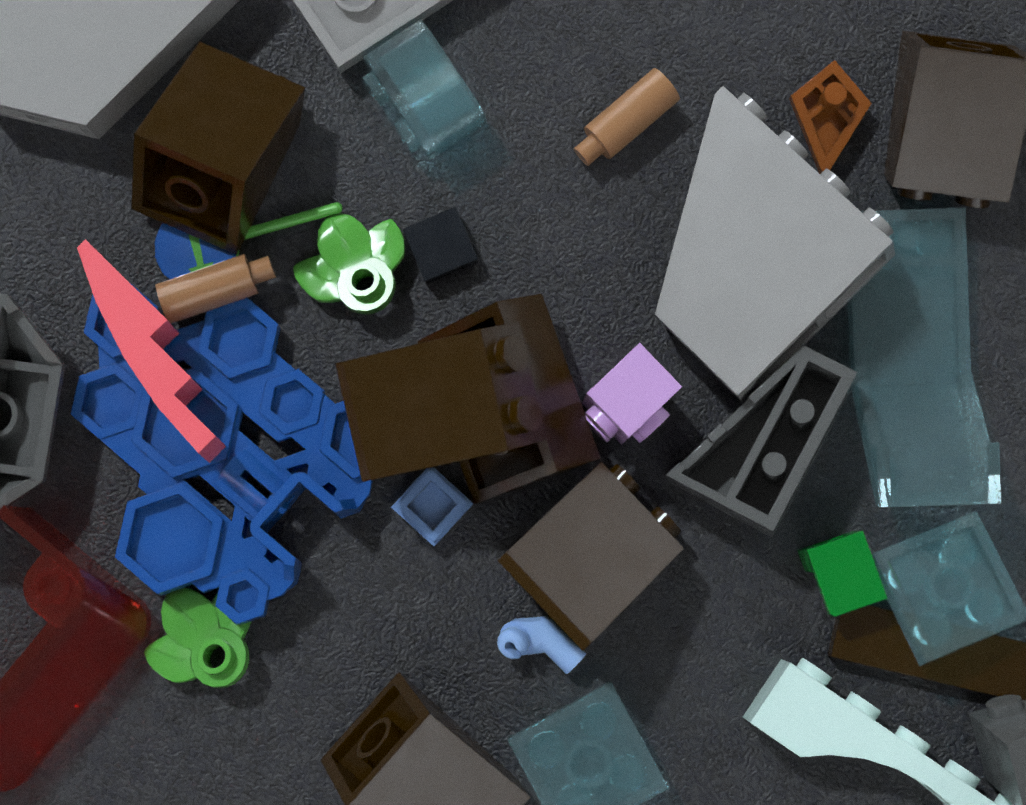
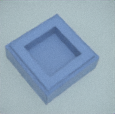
M429 467L425 469L391 508L435 547L472 507L473 503L434 467Z

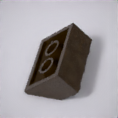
M542 294L497 301L417 341L419 344L469 331L520 321L524 342L529 353V364L536 395L542 410V421L547 440L504 452L459 461L474 504L555 477L601 459Z

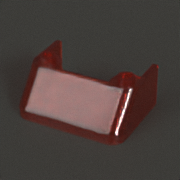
M3 505L0 509V518L42 552L25 576L23 591L28 605L48 623L0 679V792L9 791L23 785L35 774L146 639L151 627L149 609L137 595L32 508Z

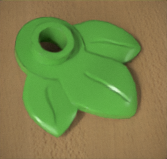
M338 213L325 217L318 230L317 246L320 255L305 259L293 267L294 275L299 285L310 297L321 303L342 301L348 309L359 314H373L383 310L390 303L395 293L396 282L393 272L405 256V240L399 227L392 219H388L375 225L368 232L361 222L351 215ZM366 277L374 278L370 288L366 290L356 289L357 284Z
M182 588L166 594L162 604L161 616L162 625L167 635L146 647L144 654L152 669L169 681L184 683L198 679L201 683L213 688H226L238 682L247 670L249 650L244 638L251 622L239 626L215 606L218 593L210 601L207 597L192 589ZM222 647L225 651V659L219 667L213 668L210 662L211 655L215 649Z

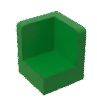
M863 530L851 531L797 550L805 572H812L814 574L827 613L830 616L836 617L888 599Z

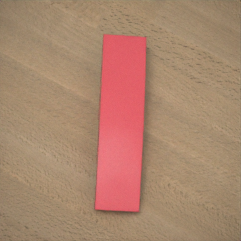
M85 239L77 247L96 304L124 359L160 411L198 454L210 463L226 445L186 407L203 389L163 350L179 333Z

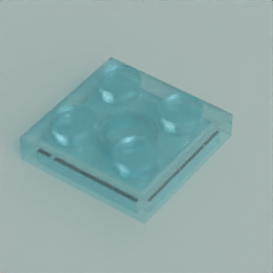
M977 511L872 553L888 598L887 601L920 667L1026 622V606Z
M611 681L507 737L513 752L542 805H640L669 789Z

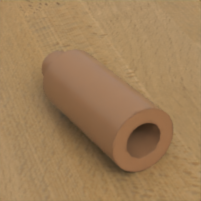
M653 68L584 127L587 137L573 148L576 155L587 166L601 155H604L607 159L613 158L680 100L677 90L662 72Z
M245 254L155 284V288L164 315L172 324L259 294L256 284L274 279L276 275L269 256L248 262Z

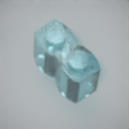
M422 19L363 56L370 72L363 76L362 79L380 107L390 102L401 119L394 123L393 126L411 153L421 148L430 161L487 124L483 109Z

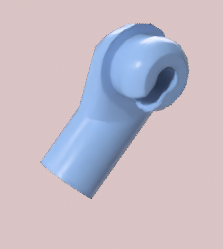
M546 616L515 618L502 627L497 639L498 649L506 658L519 659L522 655L545 653L565 674H568L586 655L551 618Z

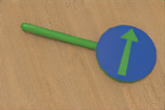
M335 202L251 226L245 240L338 214L342 211L343 206L341 203ZM164 223L161 224L155 239L156 261L162 273L169 279L231 259L239 254V251L235 255Z

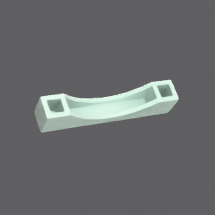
M801 658L797 666L781 659L743 715L744 719L799 757L835 755L867 759L889 766L914 778L936 796L943 805H1014L1000 793L993 802L975 790L981 779L953 760L949 759L943 768L927 757L925 754L931 745L910 730L900 725L894 734L876 722L881 711L851 691L846 700L826 687L832 677L804 658Z

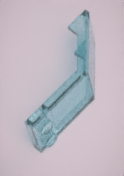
M966 208L876 210L894 230V233L889 238L893 240L895 256L848 301L850 369L858 372L852 388V394L876 507L1001 504L999 442H990L971 372Z

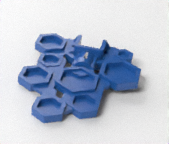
M141 293L162 314V310ZM92 295L84 334L98 345L99 369L79 376L71 415L140 474L138 487L147 494L127 501L115 558L158 595L162 596L193 584L203 593L219 588L215 606L236 625L240 626L265 617L269 601L284 596L288 590L298 584L302 562L270 536L268 531L290 509L305 489L340 519L360 512L366 503L365 501L370 497L373 480L362 482L344 401L335 404L326 396L325 391L301 370H295L276 354L281 328L276 321L248 298L207 311L204 321L178 329L177 332L179 334L163 350L177 364L185 362L191 367V369L185 370V372L203 390L186 407L226 445L209 463L198 454L156 406L124 359ZM243 413L278 443L292 438L305 450L274 461L240 432ZM201 476L235 506L232 521L187 483L186 480ZM250 476L272 493L268 499L247 482Z

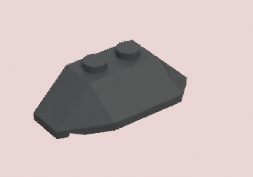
M1 293L0 512L46 482L65 371L64 363L13 298Z

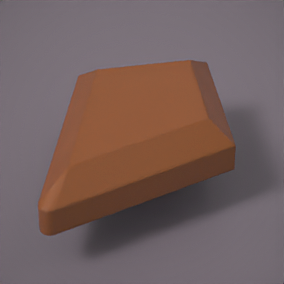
M835 60L789 98L819 174L825 169L830 170L871 105L869 99Z

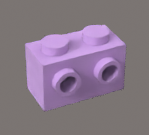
M639 343L586 393L582 402L587 409L585 412L586 420L589 427L606 443L614 437L622 445L631 435L641 443L670 416L663 408V405L682 386Z

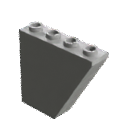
M0 0V115L100 139L240 0Z
M722 86L713 98L655 315L742 403H745L759 386L805 345L895 256L894 243L889 238L894 233V230L872 208L868 207L863 213L847 199L851 191L832 171L825 169L819 174L804 160L809 153L794 136L785 130L778 136L765 125L763 121L767 118V115L751 97L742 93L736 98Z

